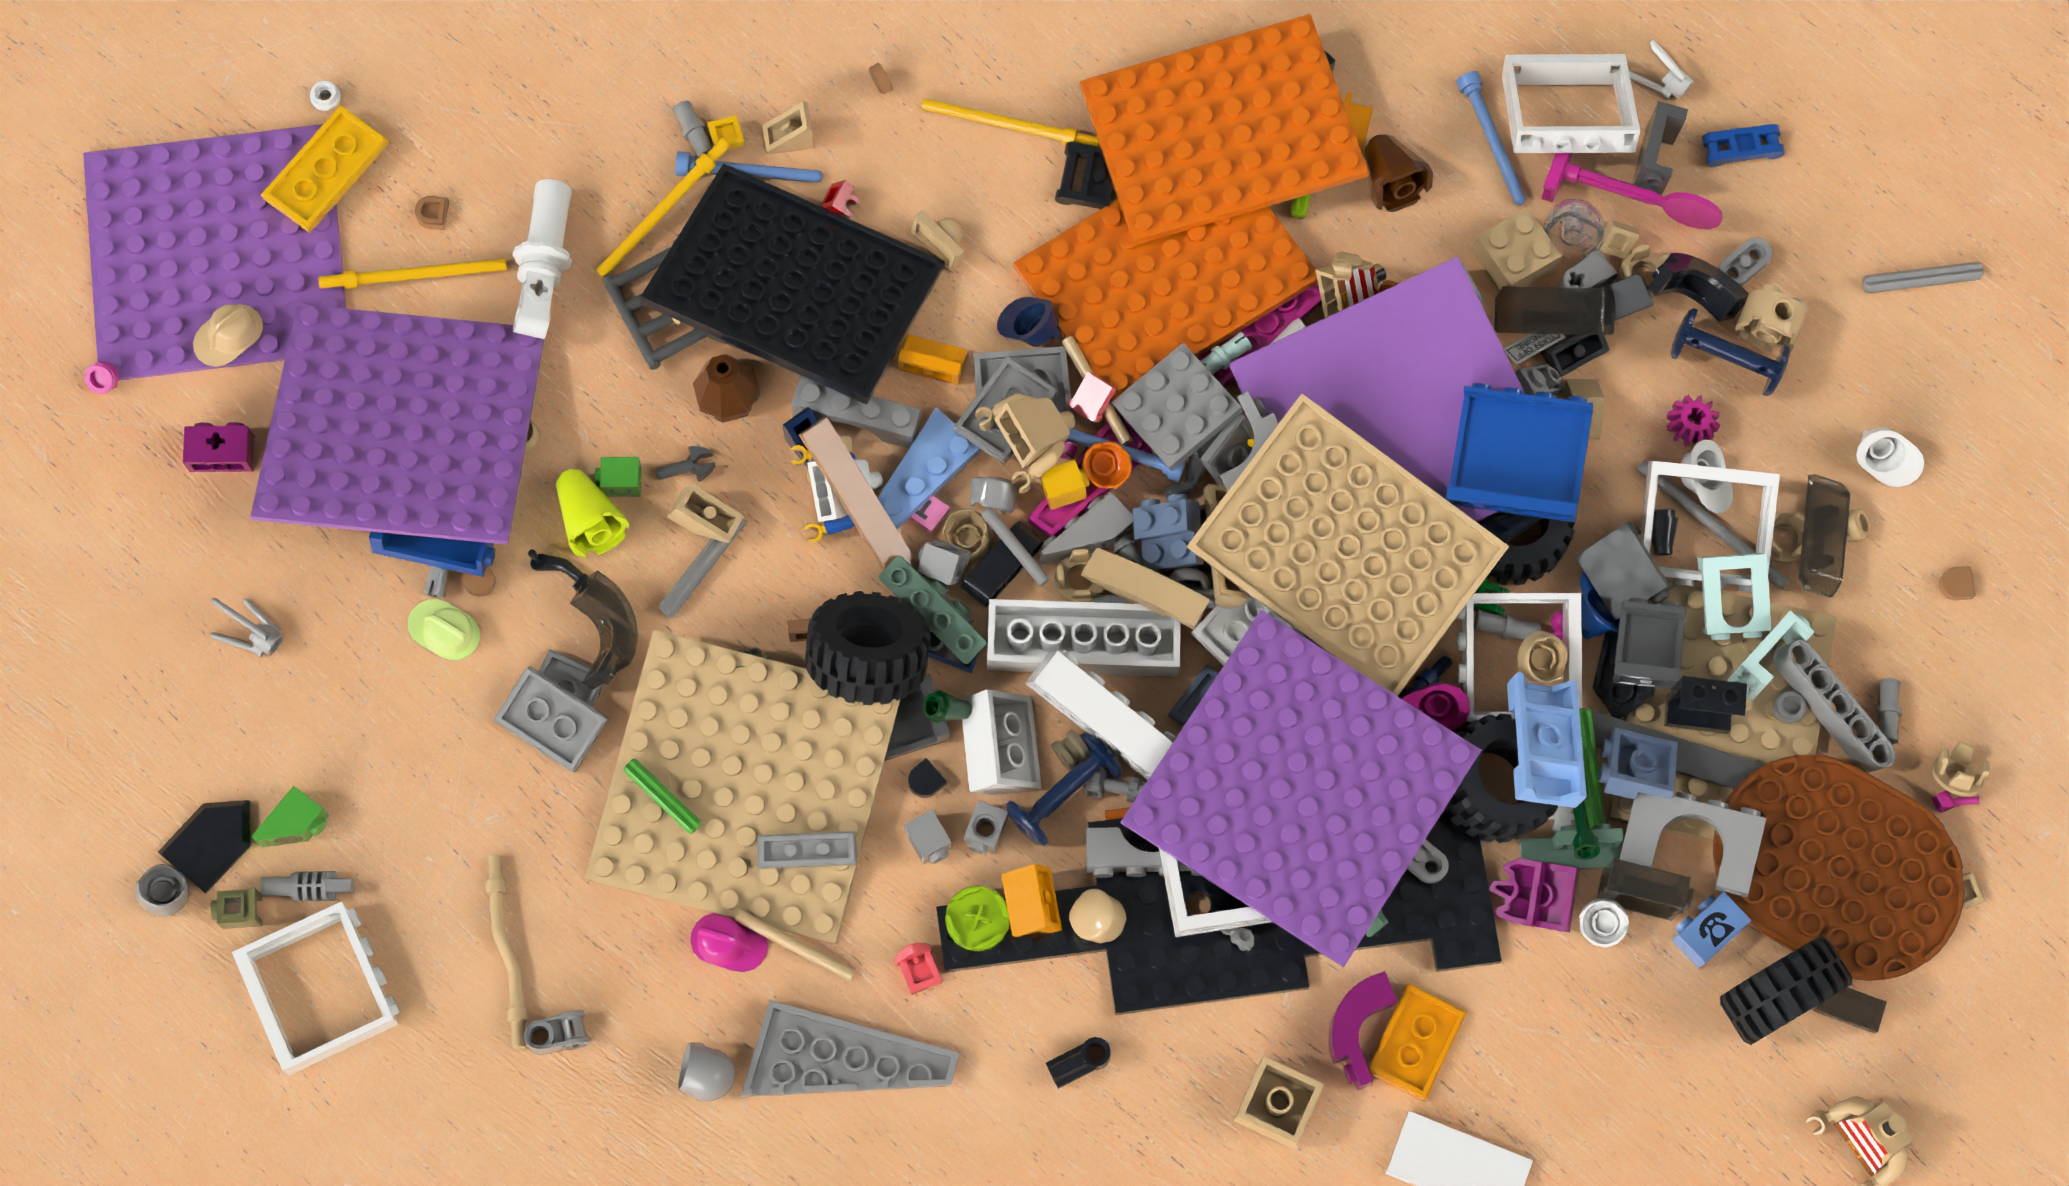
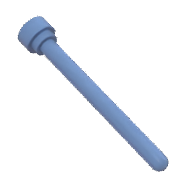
M1478 71L1468 72L1460 76L1456 80V84L1460 93L1470 98L1512 199L1516 205L1521 206L1525 203L1526 198L1480 93L1483 82Z
M677 151L675 175L685 177L696 165V156H691L690 152ZM716 161V167L710 172L718 173L724 163L753 177L816 183L823 179V174L818 170Z
M1069 429L1070 436L1067 441L1086 447L1093 446L1097 442L1109 441L1074 429ZM1119 444L1129 453L1131 461L1163 470L1162 474L1167 475V479L1180 481L1186 460L1171 472L1157 455Z

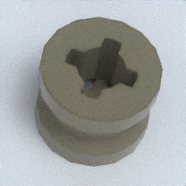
M1072 729L1066 733L1065 739L1051 744L1055 755L1068 770L1073 769L1079 759H1086L1090 754V750L1085 742Z

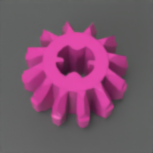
M1689 394L1683 398L1682 402L1679 400L1675 401L1672 405L1673 410L1669 411L1666 416L1671 421L1667 425V431L1676 432L1673 437L1674 441H1678L1680 438L1684 439L1685 448L1689 447L1692 441L1696 445L1701 440H1713V432H1717L1720 428V424L1716 422L1720 416L1719 412L1710 411L1713 401L1707 402L1706 405L1703 404L1702 395L1697 396L1695 401H1693Z

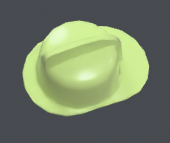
M440 599L425 600L417 604L411 610L408 617V631L411 637L421 646L445 659L461 660L466 658L476 650L479 644L480 630L476 621L469 614Z

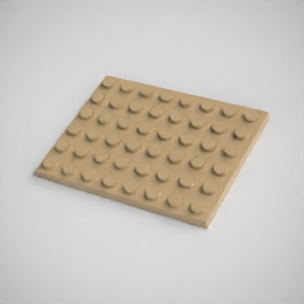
M1301 394L1186 548L1313 643L1398 696L1509 546L1315 402Z
M1672 581L1675 587L1668 591L1670 596L1662 601L1676 602L1680 604V607L1687 608L1680 678L1682 676L1727 681L1790 610L1794 614L1803 616L1810 623V628L1815 632L1806 642L1813 647L1827 666H1830L1837 616L1770 602L1771 631H1762L1763 637L1743 638L1742 632L1730 633L1731 639L1711 640V635L1702 633V628H1705L1702 587L1678 585ZM1721 592L1722 615L1726 623L1730 626L1748 624L1753 616V598ZM1779 639L1759 662L1774 678L1752 702L1746 698L1745 716L1731 715V730L1728 734L1664 726L1666 695L1671 689L1655 688L1654 696L1625 716V721L1761 764H1767L1793 755H1816L1821 724L1808 707L1805 715L1793 724L1779 721L1773 713V702L1776 697L1784 691H1794L1776 669L1773 661L1775 651L1787 645L1782 639ZM1791 652L1792 658L1796 662V657ZM1812 677V682H1813L1814 686H1816V682H1815L1814 678ZM1676 772L1673 796H1676L1677 792H1684L1696 796L1695 801L1708 804L1709 800H1717L1725 803L1733 789ZM1612 794L1608 820L1628 824L1634 799ZM1685 818L1673 822L1663 832L1713 842L1715 829L1702 820Z

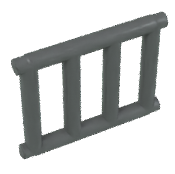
M670 248L615 277L607 275L602 279L651 370L659 368L662 360L710 335L701 330L694 329L654 351L647 336L674 323L672 317L662 314L640 326L633 312L645 306L640 304L642 294L627 301L620 289L622 286L658 268Z

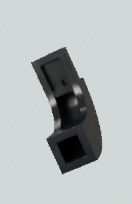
M1671 253L1665 262L1655 270L1652 275L1654 280L1647 287L1655 296L1671 292L1688 296L1703 306L1719 322L1733 319L1743 307L1749 295L1742 286L1717 267L1702 259L1684 253Z

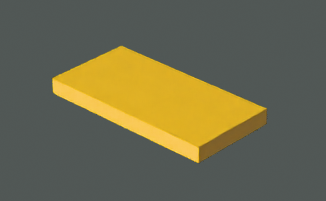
M340 105L262 192L261 196L266 202L311 233L387 147L389 141L378 131Z

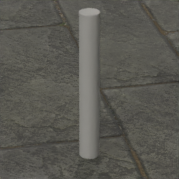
M990 507L984 510L981 516L1040 587L1045 585L1050 580L1047 574L994 510Z

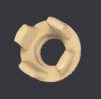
M1648 244L1637 246L1623 260L1619 269V278L1621 280L1633 275V271L1638 267H1646L1654 273L1669 255L1664 254L1660 256L1650 251ZM1649 290L1650 295H1651V298L1656 297V296Z
M1797 511L1795 514L1775 512L1773 532L1780 529L1786 530L1792 535L1794 541L1790 549L1783 550L1772 540L1770 559L1779 563L1795 562L1810 547L1812 542L1810 541V533L1807 528L1810 520L1802 512Z
M1088 549L1072 550V554L1065 557L1057 566L1055 572L1056 588L1061 596L1070 602H1092L1094 596L1101 595L1104 591V588L1093 582L1087 590H1075L1069 583L1071 573L1076 570H1084L1092 555L1089 554Z
M1958 742L1950 754L1948 748L1942 749L1940 756L1932 764V774L1938 784L1947 791L1959 796H1973L1983 787L1984 777H1988L1990 773V763L1985 760L1977 767L1970 761L1974 746ZM1946 772H1954L1956 774L1950 779Z

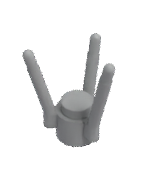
M217 598L211 599L214 605L252 631L249 639L253 641V644L215 632L210 634L211 638L251 651L259 657H262L264 653L270 656L277 650L284 637V634L280 633L281 628L273 624L250 600L245 599L243 603L264 625L261 623L255 625Z

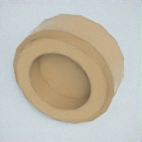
M1857 508L1847 511L1839 517L1838 533L1844 541L1851 542L1868 538L1870 523L1862 509Z

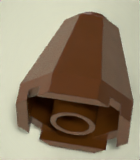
M1386 134L1376 135L1369 140L1368 145L1365 147V158L1369 171L1368 178L1371 198L1376 208L1382 210V206H1384L1388 212L1393 213L1416 204L1421 199L1419 193L1423 189L1427 193L1432 188L1433 171L1429 164L1393 136Z
M727 354L709 359L693 382L700 411L714 416L716 420L722 423L748 416L753 403L760 396L753 367Z

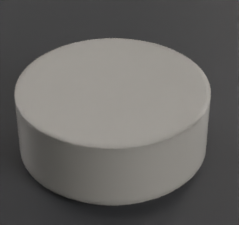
M1793 690L1780 693L1773 702L1775 717L1786 724L1798 722L1807 710L1805 698Z

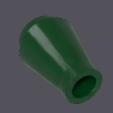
M940 690L928 694L923 703L925 716L935 723L957 719L965 720L969 718L972 711L969 701L961 700Z

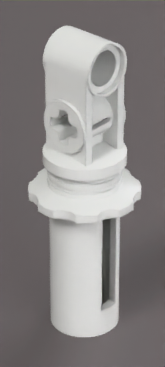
M545 179L535 184L527 241L522 242L519 246H515L513 250L515 262L520 265L517 278L522 282L513 332L540 339H545L547 334L553 288L559 286L561 273L569 269L572 262L568 251L562 248L572 189L566 183L558 180Z

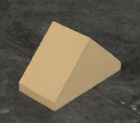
M805 101L800 102L762 125L767 153L774 154L814 148L808 103Z
M1566 379V400H1568L1569 396H1579L1586 398L1588 403H1593L1589 439H1600L1604 395L1598 380Z

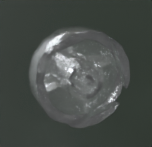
M1582 199L1563 200L1554 205L1545 218L1543 229L1564 258L1573 259V254H1583V258L1599 250L1603 244L1604 219L1597 207L1590 202Z

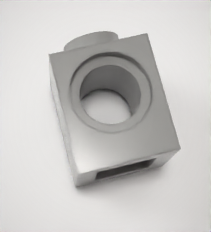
M940 539L926 542L918 554L917 560L920 564L917 572L949 585L962 582L971 551Z
M978 800L964 835V843L969 844L968 848L983 855H986L987 851L994 854L1008 820L1009 811ZM987 823L994 828V832L988 837H983L977 833L976 828L980 824Z
M933 809L904 824V832L923 865L929 861L932 864L938 863L949 855L947 851L951 850V841Z

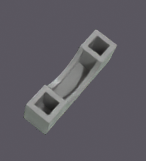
M800 376L791 403L793 417L809 407L817 421L827 417L830 422L850 424L871 432L882 442L907 449L915 441L921 423V409L875 396H872L866 405L803 376Z
M1119 827L1086 828V873H1094V877L1097 878L1112 877L1113 873L1126 872L1128 877L1146 876V872H1159L1160 876H1164L1160 851L1146 852L1133 847L1124 838ZM1177 860L1178 871H1191L1192 875L1201 876Z

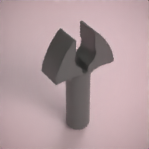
M689 446L690 455L686 460L656 468V477L662 480L691 472L697 475V480L700 482L711 474L716 465L715 462H711L701 466L697 462L701 458L713 456L712 451L703 447Z

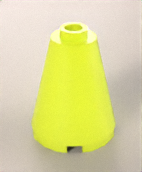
M568 469L562 472L556 481V490L569 547L573 553L583 558L588 557L586 554L588 552L595 551L598 556L615 548L626 537L625 528L630 526L626 516L582 470Z

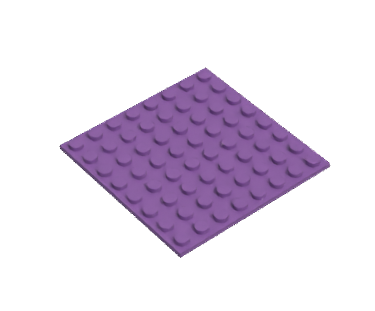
M323 124L83 153L97 362L106 361L111 363L116 368L120 381L283 361L286 357L297 304L346 308L344 286L320 289L318 276L343 274L337 203L313 231L309 233L266 202L261 196L262 192ZM226 304H243L256 310L262 318L263 330L260 338L253 345L247 348L235 360L224 366H208L198 360L193 348L195 334L211 318L217 308Z
M1458 256L1229 363L1242 394L1249 391L1253 399L1258 396L1267 411V414L1262 416L1263 418L1274 412L1280 423L1299 396L1304 394L1445 499L1448 485L1450 486L1464 400V386L1472 387L1473 383H1483L1490 385L1492 390L1504 391L1506 387L1523 390ZM1455 506L1476 522L1497 513V511Z
M297 304L250 515L251 520L508 545L544 339L514 333L513 325Z
M1260 610L1120 823L1344 968L1482 750L1263 610Z

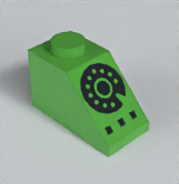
M293 786L251 837L261 847L309 841L313 835L316 837L324 830L327 825L326 819L329 815L324 808Z

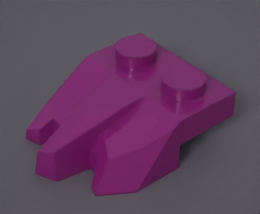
M1522 858L1504 864V871L1510 876L1509 881H1493L1489 887V891L1503 897L1506 901L1505 905L1497 907L1494 915L1515 924L1570 932L1580 868Z

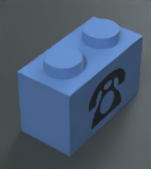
M1725 892L1717 898L1711 894L1698 906L1701 913L1694 920L1688 915L1675 928L1679 934L1672 941L1698 969L1706 964L1751 921Z

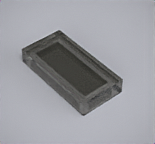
M1847 987L1814 1007L1813 1011L1876 1034L1879 1030L1887 1002Z

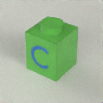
M601 457V468H595V484L597 487L600 486L601 491L607 497L641 496V463L639 457Z

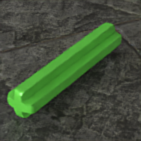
M632 759L626 764L623 769L624 772L689 834H693L699 829L702 824L701 820L637 759Z

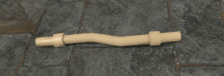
M493 854L488 856L489 880L486 881V894L490 896L491 929L509 972L510 1008L507 1009V1017L512 1030V1048L523 1049L526 1047L524 1023L528 1021L527 1007L523 1005L522 969L505 932L503 895L506 894V881L502 879L501 855Z

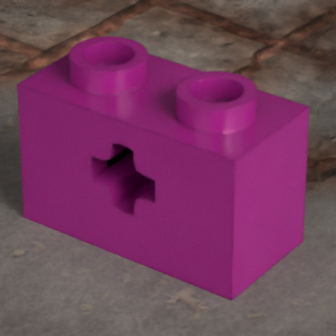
M205 422L196 423L194 426H184L183 464L189 472H253L254 435L248 426L239 422H229L226 426H214Z

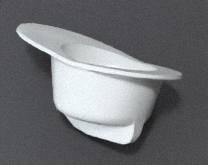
M1876 427L1870 431L1865 429L1862 432L1863 438L1857 448L1856 457L1857 462L1863 469L1880 482L1892 487L1906 486L1918 479L1923 472L1924 459L1922 453L1914 444L1888 427Z
M1712 440L1699 441L1690 453L1682 456L1681 464L1726 468L1722 451ZM1681 477L1684 486L1695 492L1701 503L1713 513H1723L1731 506L1733 500L1731 482Z

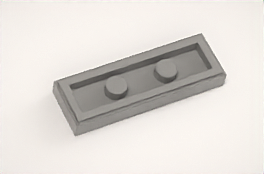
M855 831L757 835L759 869L857 865Z

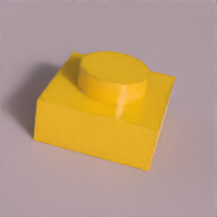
M737 115L707 122L713 146L721 138H724L731 145L727 151L745 146Z

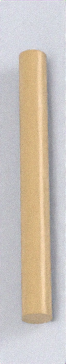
M1073 336L1065 338L1062 343L1082 378H1085L1087 372L1094 373ZM1109 402L1103 414L1120 444L1127 445L1132 441V438L1112 403Z
M741 909L734 919L739 924L848 981L851 980L855 969Z

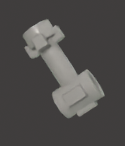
M1099 767L1096 769L1093 777L1083 785L1085 788L1084 794L1087 796L1101 798L1104 791L1127 795L1126 801L1133 803L1145 786V783L1140 782L1139 778L1131 777L1130 783L1107 778L1108 771Z

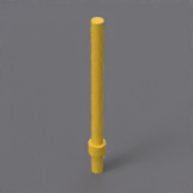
M923 98L921 110L1060 140L1063 145H1066L1068 142H1077L1099 146L1097 136L1077 132L1078 129L1067 126H1065V129L928 98Z
M721 138L707 154L702 153L695 161L696 165L601 263L596 272L603 278L607 276L704 174L708 175L716 167L715 162L731 145L724 138Z
M506 258L358 273H356V270L343 271V274L318 276L320 289L345 286V289L358 288V285L505 271L507 270Z

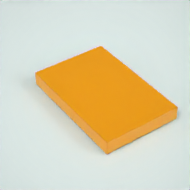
M1408 983L1368 1064L1370 1074L1425 1101L1467 1012Z

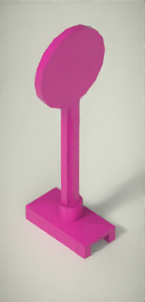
M1572 153L1555 154L1543 186L1544 192L1541 199L1553 202L1563 180L1576 183V181L1646 204L1661 206L1665 213L1675 221L1697 229L1716 228L1723 219L1722 211L1708 199L1684 192H1675L1662 196L1654 191L1582 169L1580 165L1570 162Z

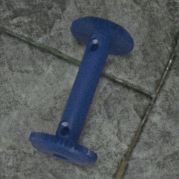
M1698 309L1688 310L1673 340L1670 352L1672 358H1678L1684 344L1693 346L1768 377L1763 395L1769 396L1773 394L1786 370L1791 353L1789 346L1784 345L1776 360L1770 359L1692 327Z
M1084 733L1080 736L1090 750L1087 760L1079 762L1035 802L1031 811L1025 812L1013 801H1009L1006 804V811H1009L1008 815L1014 824L1036 845L1045 846L1048 843L1045 834L1038 826L1041 819L1049 817L1093 777L1097 768L1102 767L1115 778L1121 776L1122 767L1113 753L1094 735Z

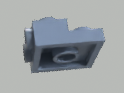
M1184 494L1167 496L1168 502L1160 503L1158 499H1148L1141 501V507L1133 508L1134 540L1142 541L1144 567L1155 572L1203 565V560L1186 548L1201 528L1198 501L1189 500Z
M1615 727L1610 740L1604 739L1600 756L1606 758V764L1602 763L1598 776V782L1604 783L1603 792L1634 800L1638 792L1671 800L1675 788L1678 742Z

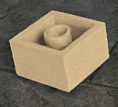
M1529 207L1479 234L1472 247L1473 253L1505 299L1556 270L1562 257Z
M1263 1056L1233 1121L1294 1149L1301 1138L1324 1084Z

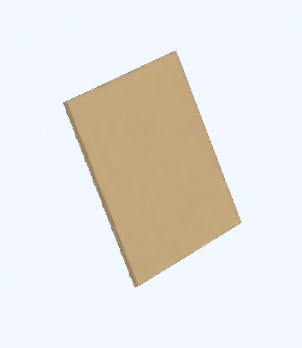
M653 630L584 879L735 918L741 909L779 930L836 944L857 865L759 869L757 835L855 831L858 862L900 700L893 699L889 704L883 705L880 702L873 703L872 705H863V702L856 701L854 704L845 702L844 698H835L829 695L827 689L823 691L819 688L805 668ZM637 759L701 820L702 824L696 832L689 834L624 772L623 769L629 761Z

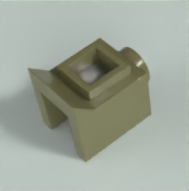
M255 887L247 890L217 891V900L211 901L212 920H217V924L222 929L261 927L262 919L257 915V901H262L261 893Z

